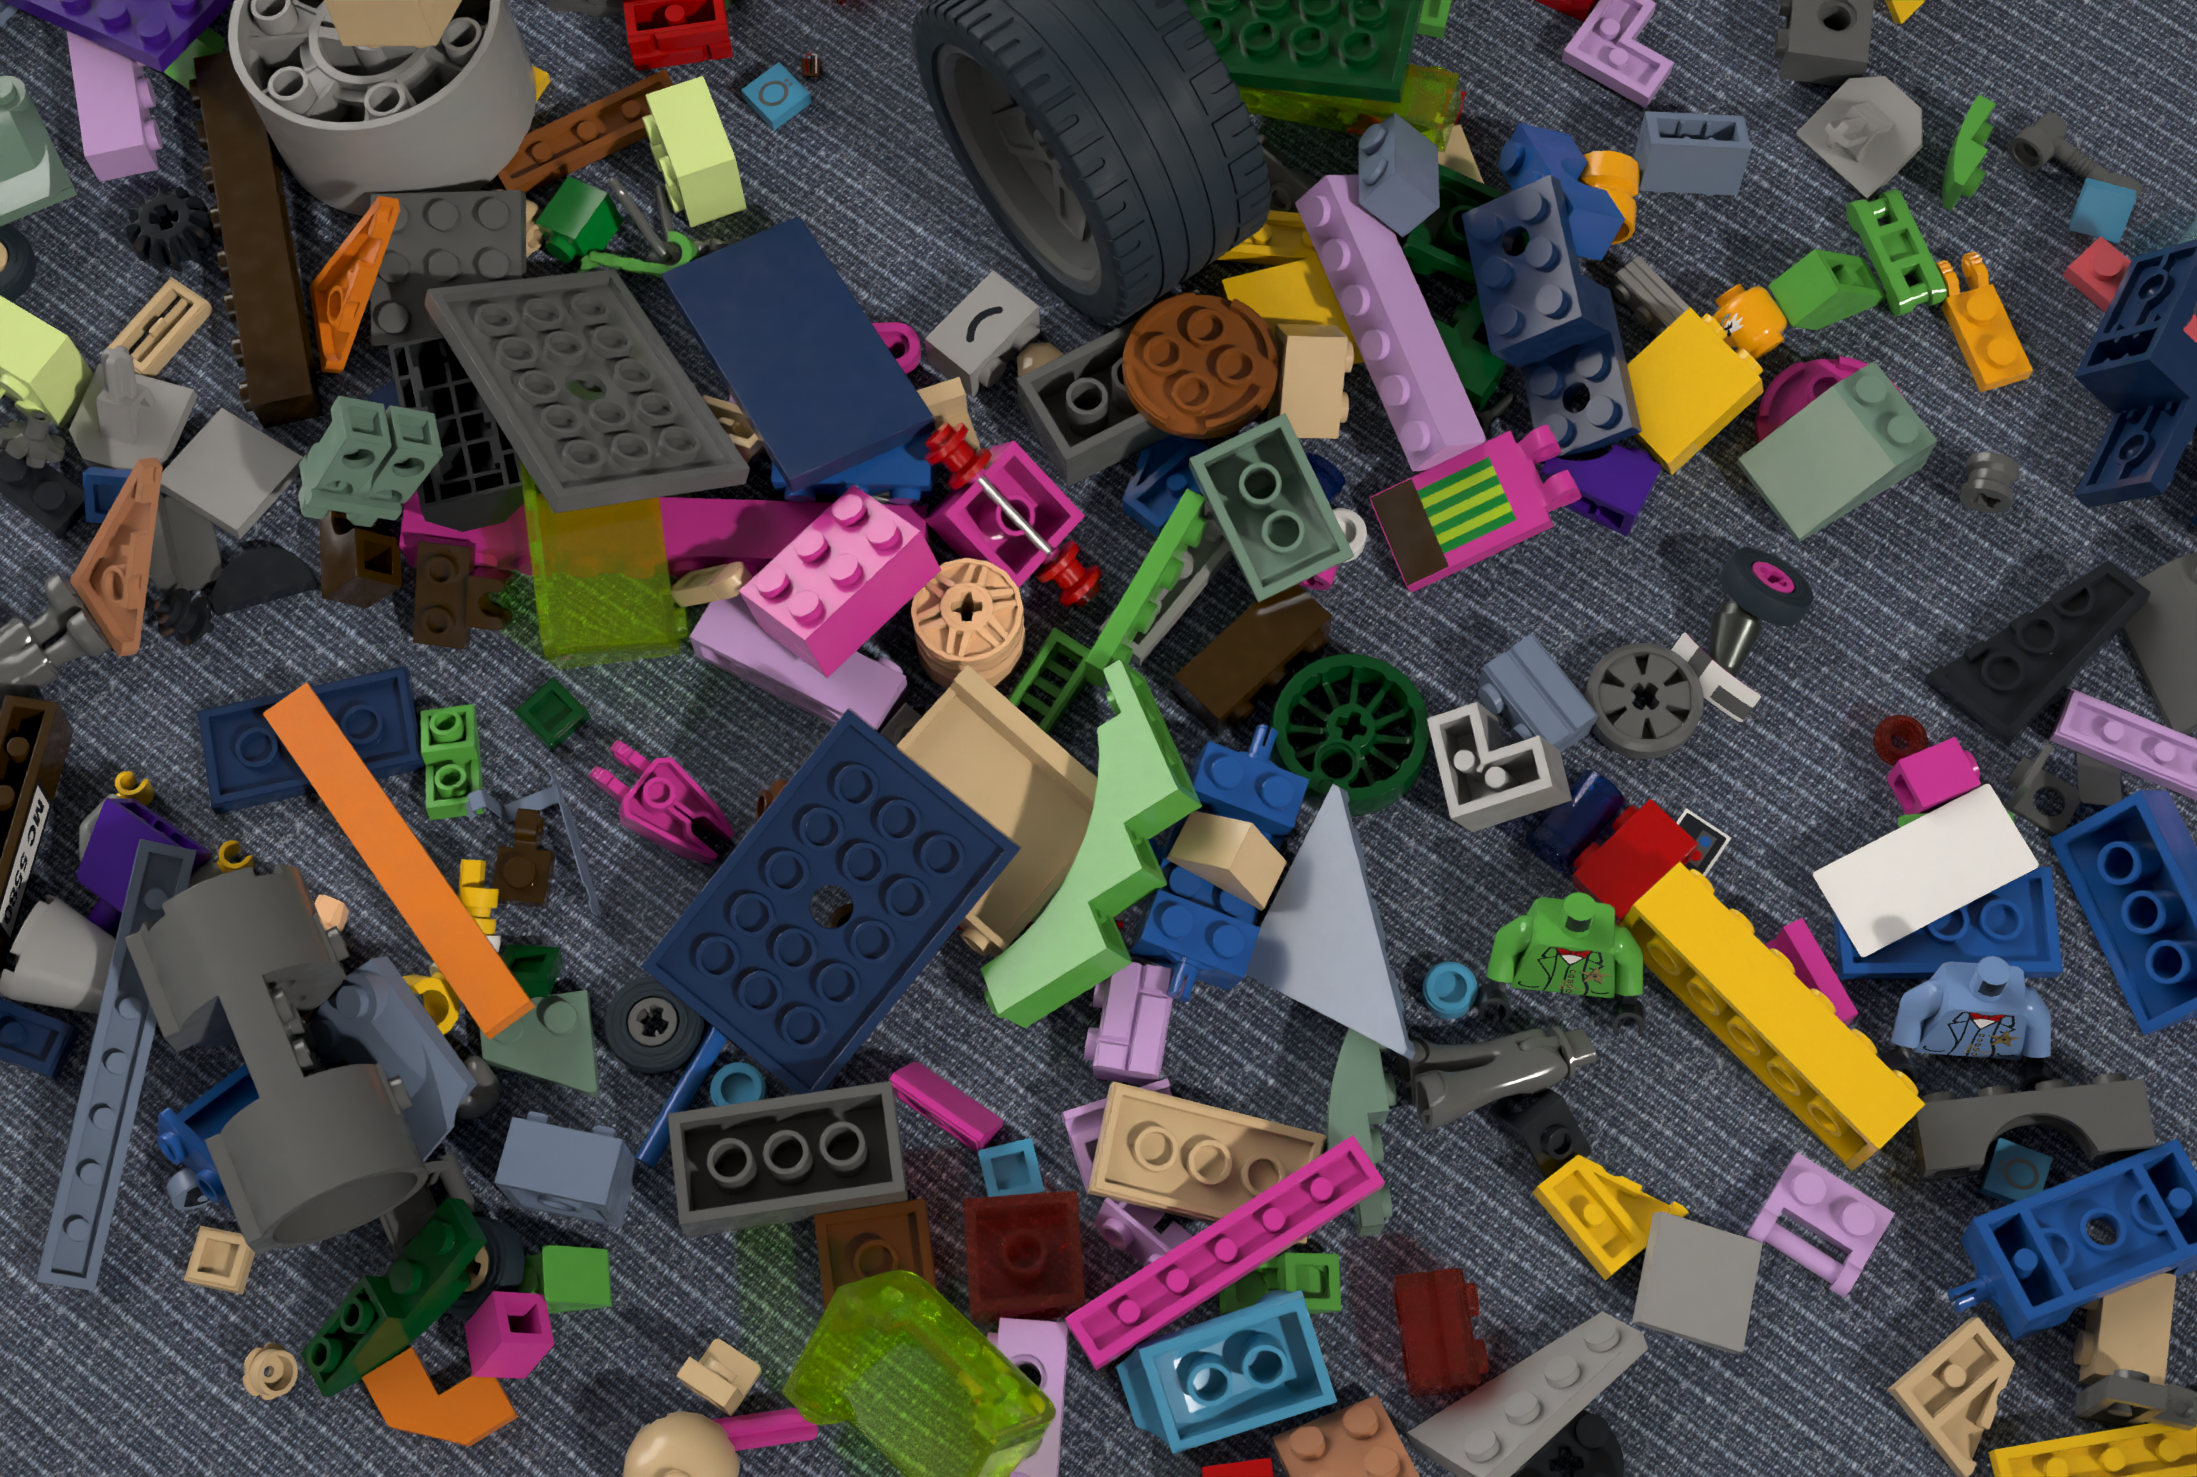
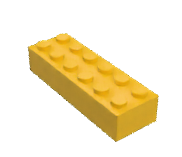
M1681 862L1677 863L1631 907L1620 925L1627 927L1641 945L1643 963L1851 1172L1879 1151L1926 1105L1917 1096V1087L1904 1073L1887 1067L1876 1056L1877 1049L1873 1042L1857 1029L1850 1030L1835 1015L1836 1009L1833 1003L1822 992L1814 988L1808 989L1794 975L1795 968L1790 960L1777 949L1771 948L1769 950L1754 935L1753 925L1741 912L1733 908L1728 910L1713 895L1715 892L1714 888L1703 874L1695 869L1689 871Z

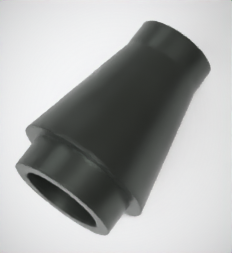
M1722 602L1719 611L1712 613L1708 656L1737 678L1739 670L1763 631V627L1759 625L1761 619L1747 612L1737 603Z

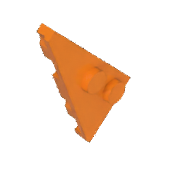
M379 196L309 286L321 372L341 374L344 370L400 212L399 199Z

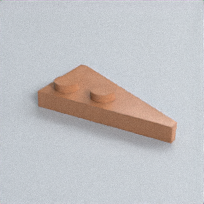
M157 457L138 459L70 579L72 586L118 657L136 654L140 646L163 466Z

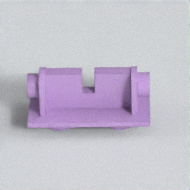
M1108 1197L1104 1200L1094 1223L1111 1246L1121 1251L1126 1250L1144 1267L1193 1237L1175 1221L1160 1234L1154 1227L1163 1219L1164 1212L1112 1200Z

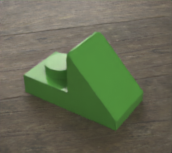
M544 1245L542 1246V1254L524 1256L523 1280L517 1293L544 1294L549 1314L612 1307L608 1249Z

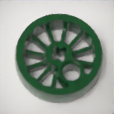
M1339 654L1325 657L1300 670L1281 691L1275 703L1270 723V729L1274 728L1278 731V736L1271 751L1273 763L1279 768L1309 779L1302 800L1308 806L1319 811L1332 784H1335L1348 792L1350 799L1348 807L1351 817L1369 815L1397 802L1413 787L1419 778L1430 746L1431 734L1427 718H1429L1428 712L1414 684L1392 665L1380 659L1360 654ZM1349 683V704L1340 706L1330 685ZM1359 685L1369 686L1379 691L1366 708L1357 705ZM1316 690L1320 691L1331 713L1330 716L1304 698ZM1386 699H1391L1400 708V711L1378 720L1373 718ZM1293 711H1298L1321 728L1291 724L1290 716ZM1405 723L1409 725L1411 731L1410 738L1379 734ZM1348 728H1354L1358 731L1351 741L1342 738V734H1345ZM1288 739L1320 743L1295 752L1293 746L1289 745ZM1377 749L1406 752L1410 756L1399 765ZM1313 760L1311 772H1308L1302 764ZM1366 760L1391 777L1386 780L1376 781ZM1325 761L1327 763L1338 762L1344 765L1348 771L1350 769V773L1343 778H1331L1323 772L1321 765ZM1360 774L1365 787L1354 788Z

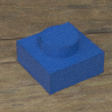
M89 467L83 473L86 522L103 523L132 470Z

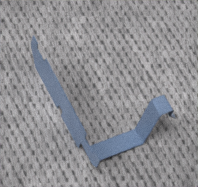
M549 771L555 786L506 805H502L482 789L467 795L469 801L465 806L470 822L477 816L476 810L487 807L508 823L516 820L518 808L542 810L559 803L581 880L589 896L590 910L596 916L598 915L599 902L584 853L580 850L579 845H581L572 812L565 804L560 783L554 773Z

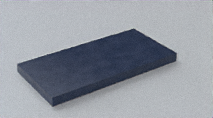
M800 216L661 274L665 290L792 493L936 430L933 414Z

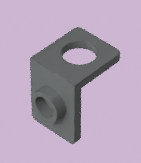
M2047 742L2033 760L2024 755L2007 782L2014 786L2015 789L2004 808L2055 836L2065 830L2081 802L2078 789L2041 769L2054 748L2053 745ZM2041 789H2050L2058 793L2063 801L2062 812L2052 817L2038 812L2033 803L2035 792Z

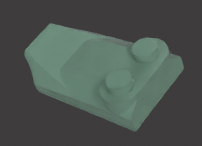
M0 76V226H3L77 195L24 82L14 76Z

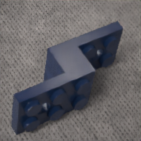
M1548 175L1461 214L1491 354L1522 370L1534 429L1543 425H1549L1562 451L1556 457L1571 460L1642 432L1611 292L1609 289L1581 274L1560 180L1552 175ZM1528 232L1529 243L1525 251L1518 256H1514L1512 253L1514 240L1519 234ZM1588 387L1590 400L1587 406L1582 411L1574 413L1572 401L1575 394L1580 389Z
M2197 239L2133 257L2074 375V378L2114 413L2074 495L2087 508L2164 494L2173 481L2174 471L2185 448L2194 437V429L2197 425V343L2183 329L2191 321L2194 314L2193 309L2197 303Z

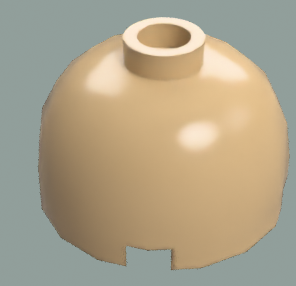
M678 1411L667 1414L665 1418L657 1419L651 1424L648 1423L639 1430L627 1450L622 1477H738L740 1462L733 1444L728 1439L729 1435L720 1424L703 1414Z

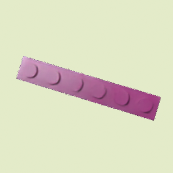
M1352 1135L1065 1317V1322L1097 1371L1384 1187L1385 1181L1354 1135Z

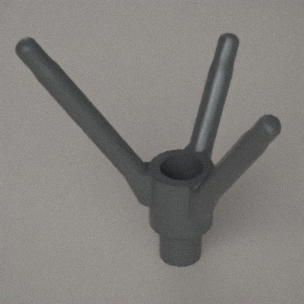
M611 177L608 180V184L652 247V251L644 262L648 263L649 261L666 266L677 264L682 255L678 251V246L669 241L668 231H674L664 187L661 185L655 187L657 207L665 240L662 243L616 177Z

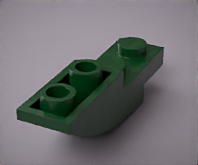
M447 1197L382 1277L364 1275L302 1351L301 1355L322 1396L332 1397L394 1357L429 1328L471 1284L464 1269L488 1240L463 1199Z

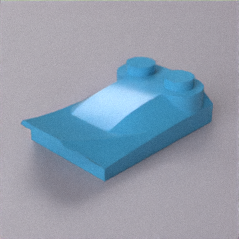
M1283 1289L1273 1290L1263 1295L1255 1305L1138 1344L1134 1351L1116 1366L1135 1426L1159 1437L1171 1448L1172 1454L1337 1402L1302 1290L1295 1292Z

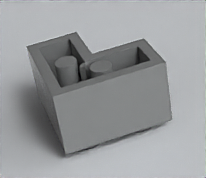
M1478 702L1427 718L1450 817L1469 831L1475 832L1572 801L1560 750L1539 735L1504 746L1498 718Z

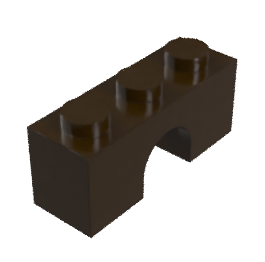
M330 510L327 516L323 517L322 520L319 519L321 591L323 599L369 608L402 587L399 538L376 533V522L372 527L354 525L347 519L344 512Z

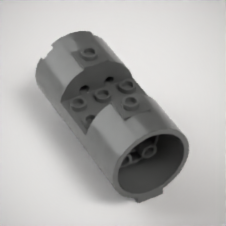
M279 864L273 870L275 874L255 876L252 867H246L196 884L163 903L162 907L166 915L158 922H144L139 932L124 938L163 1037L176 1052L191 1046L210 1047L235 1042L240 1047L260 1098L239 1111L226 1123L221 1133L206 1139L205 1142L244 1240L258 1256L272 1249L293 1248L316 1243L362 1226L408 1200L421 1189L428 1179L427 1169L411 1134L410 1125L404 1113V1110L413 1106L400 1075L390 1078L380 1063L375 1065L354 1064L326 1070L325 1067L321 1068L315 1054L310 1053V1051L317 1049V1045L304 1018L301 1019V1017L330 998L340 987L343 980L348 978L341 960L350 957L337 926L327 929L322 922L301 871L295 867Z

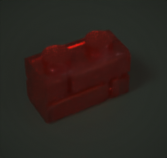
M1463 1268L1395 1276L1392 1282V1291L1408 1396L1413 1398L1476 1389L1481 1383L1480 1374L1488 1373L1489 1366L1484 1339H1474L1471 1317L1479 1316V1300L1475 1283H1465Z

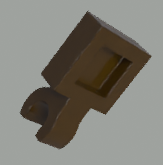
M518 808L515 820V847H498L492 888L499 889L498 904L548 908L556 856L552 851L541 850L545 818L540 817V810Z

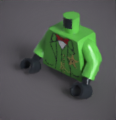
M1581 892L1572 893L1566 899L1542 897L1534 901L1527 915H1521L1499 929L1495 937L1486 976L1490 978V983L1478 989L1475 999L1480 1020H1483L1485 1008L1492 1003H1499L1498 1016L1500 1024H1504L1509 1020L1511 1007L1505 987L1506 983H1510L1511 988L1613 999L1615 993L1621 995V1000L1615 1004L1612 1015L1614 1034L1619 1036L1620 1020L1631 1017L1639 1023L1638 1037L1643 1035L1646 1024V1011L1644 1005L1637 1000V995L1643 994V951L1641 945L1627 927L1615 924V908L1613 906L1596 903L1591 896Z

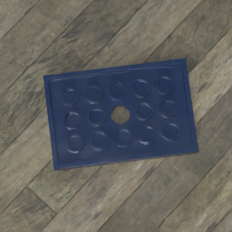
M848 708L640 967L799 1095L824 1091L1022 847L855 711ZM822 886H840L851 896L853 912L848 922L844 925L834 928L825 927L813 917L811 899L814 893Z

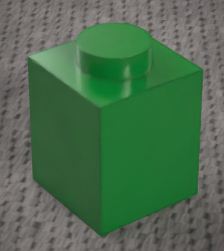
M568 176L535 223L546 240V249L553 256L567 263H570L571 260L582 263L581 259L588 255L590 251L603 252L624 220L608 192Z

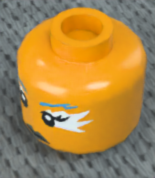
M1740 283L1715 300L1720 309L1712 317L1726 331L1728 336L1723 340L1736 353L1744 349L1757 360L1785 340L1781 333L1787 326V319L1764 287L1756 286L1745 291Z

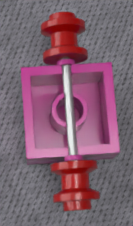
M947 422L940 426L925 442L929 451L925 455L924 460L930 466L940 462L945 465L951 472L948 485L952 490L924 520L961 559L971 558L994 564L1006 571L1018 588L1039 567L1035 577L1041 583L1053 580L1062 589L1058 601L1064 607L1074 603L1078 607L1087 604L1101 589L1098 580L1102 575V570L1097 565L1083 567L1076 559L1079 546L1073 540L1068 541L1059 548L1057 547L1085 515L1014 440L993 446L990 450L982 448L974 451L965 441L969 429L963 423L952 427Z

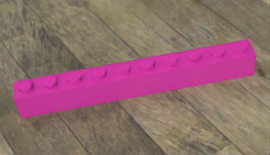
M416 490L411 498L404 503L399 547L408 564L416 569L418 541L425 536L476 543L474 569L486 567L518 570L529 576H544L549 571H563L582 578H595L600 576L601 573H622L625 577L636 580L650 579L653 575H674L676 578L681 579L685 574L694 570L742 562L752 577H754L833 503L657 497L554 513L542 493L529 492L530 497L504 523L461 532L426 522L421 510L418 491ZM883 504L919 529L929 545L930 526L924 520L928 516L927 506Z

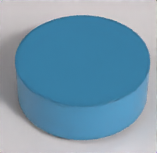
M1442 962L1432 967L1426 974L1421 989L1422 1000L1426 1008L1435 1016L1443 1019H1456L1468 1013L1475 1002L1478 992L1477 981L1473 973L1464 965L1456 962Z
M737 1062L724 1066L715 1074L711 1082L710 1094L715 1107L765 1100L767 1099V1086L761 1073L755 1067L747 1063Z

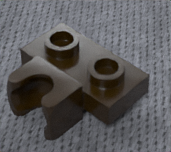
M425 536L418 541L413 643L465 649L470 645L471 628L494 631L506 628L512 620L513 613L508 608L494 605L489 598V592H502L507 585L515 580L514 573L508 570L486 567L474 569L476 543Z

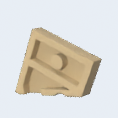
M1971 1317L1889 1387L1888 1391L1956 1476L1968 1477L1973 1473L1977 1463L1972 1459L1983 1431L1990 1429L1998 1409V1394L2006 1388L2015 1362L1979 1317Z

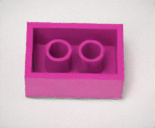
M853 484L742 587L739 593L763 631L828 678L941 571V568L919 529Z

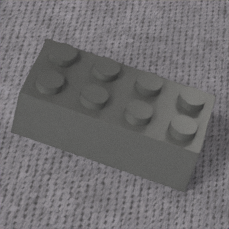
M1198 289L1194 290L1195 295H1201ZM1138 318L1016 378L1019 408L1067 487L1171 435L1151 424L1138 412L1132 404L1124 385L1122 374L1123 352L1130 335V330Z
M891 1081L668 1114L679 1225L688 1238L814 1219L815 1214L909 1201L896 1096Z

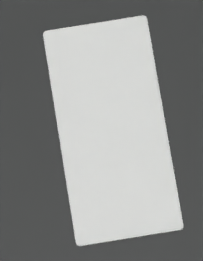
M1985 784L1815 871L1813 877L1859 955L1866 957L2038 868L2039 863L1991 785Z

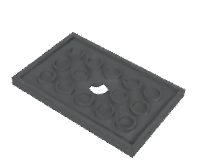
M615 269L427 290L424 306L554 513L746 484L750 467ZM579 380V383L585 389L592 392H603L604 396L596 400L582 399L570 393L565 385L568 382Z

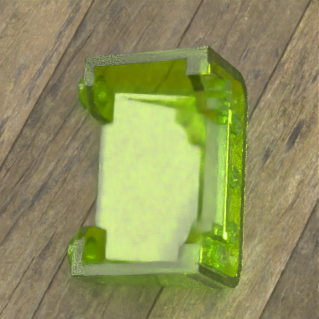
M520 459L542 648L547 660L557 670L683 654L681 639H687L690 636L688 616L685 607L676 608L671 593L660 497L554 513Z
M892 1270L839 1286L781 1391L798 1409L800 1415L810 1423L829 1425L849 1420L905 1477H1009L1045 1435L1056 1414L1054 1404L1049 1397L922 1277L904 1270Z

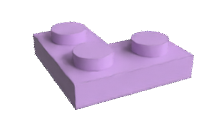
M1600 0L1564 49L1561 60L1644 108L1649 105L1668 78L1674 64L1673 61L1635 41L1654 14L1657 3L1652 0Z

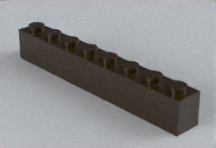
M230 51L193 58L196 78L189 80V87L195 107L202 109L203 120L196 121V129L203 151H209L210 163L203 164V172L209 192L216 194L217 205L210 207V215L217 236H223L224 249L217 250V257L223 278L225 280L230 279L232 292L225 293L224 300L231 323H237L239 336L233 337L231 342L238 367H244L246 381L239 382V391L246 412L254 411L263 429L324 416L278 149L234 68Z

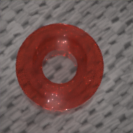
M1893 715L1885 718L1876 728L1873 735V746L1877 755L1885 763L1895 766L1898 760L1927 749L1928 737L1921 723L1915 718L1907 715ZM1891 737H1902L1907 742L1908 748L1904 750L1896 748L1891 743Z

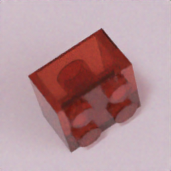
M1077 1190L963 1199L970 1313L973 1324L996 1323L1000 1321V1318L1025 1320L1063 1318L1085 1305Z

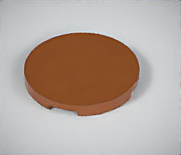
M1195 291L1185 292L1165 298L1154 304L1134 323L1123 352V381L1126 392L1134 407L1147 421L1157 428L1184 438H1217L1244 428L1266 408L1277 384L1278 349L1274 336L1266 322L1245 303L1235 298L1231 301L1217 296L1195 295Z

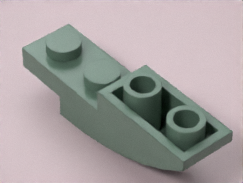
M1349 1028L1338 1056L1328 1098L1325 1124V1152L1354 1135L1376 1168L1375 1163L1384 1161L1380 1130H1370L1369 1125L1385 1123L1390 1111L1389 1106L1397 1105L1395 1080L1392 1072L1383 1073L1380 1052H1388V1048ZM1385 1183L1383 1188L1354 1206L1358 1237L1381 1235L1385 1225L1384 1218L1392 1217V1202L1388 1183Z

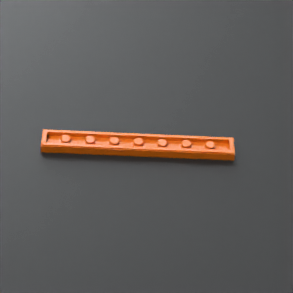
M306 682L266 710L263 715L484 1035L491 1040L536 1007L312 687Z

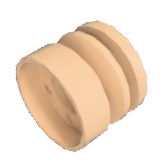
M963 558L945 562L940 565L941 571L913 598L911 616L920 664L934 682L946 689L950 687L953 680L967 664L994 688H997L1012 677L1023 659L1026 637L1024 610L1019 588L1006 571L988 561ZM972 612V620L962 621L964 613Z

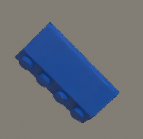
M2139 790L2053 836L2049 840L2143 1035H2149L2197 1017V847L2168 790Z

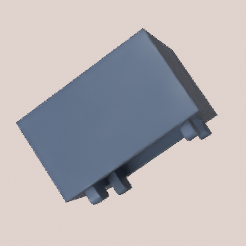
M530 1111L526 1119L512 1117L494 1183L516 1207L622 1228L639 1164L623 1139L616 1138L617 1133L614 1128L597 1125L593 1133L549 1124V1117L546 1114Z

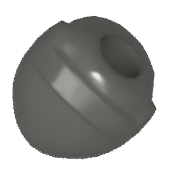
M476 1055L470 1056L463 1061V1064L478 1084L457 1108L455 1117L461 1120L478 1118L493 1109L501 1100L502 1085L487 1063Z

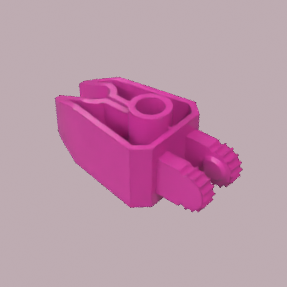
M616 740L610 747V752L619 763L627 766L641 778L630 789L610 771L595 766L588 776L591 781L621 804L618 809L621 825L681 857L712 864L718 855L693 834L691 826L700 825L728 843L733 837L734 832L719 806L672 757L655 758L651 763L626 743Z

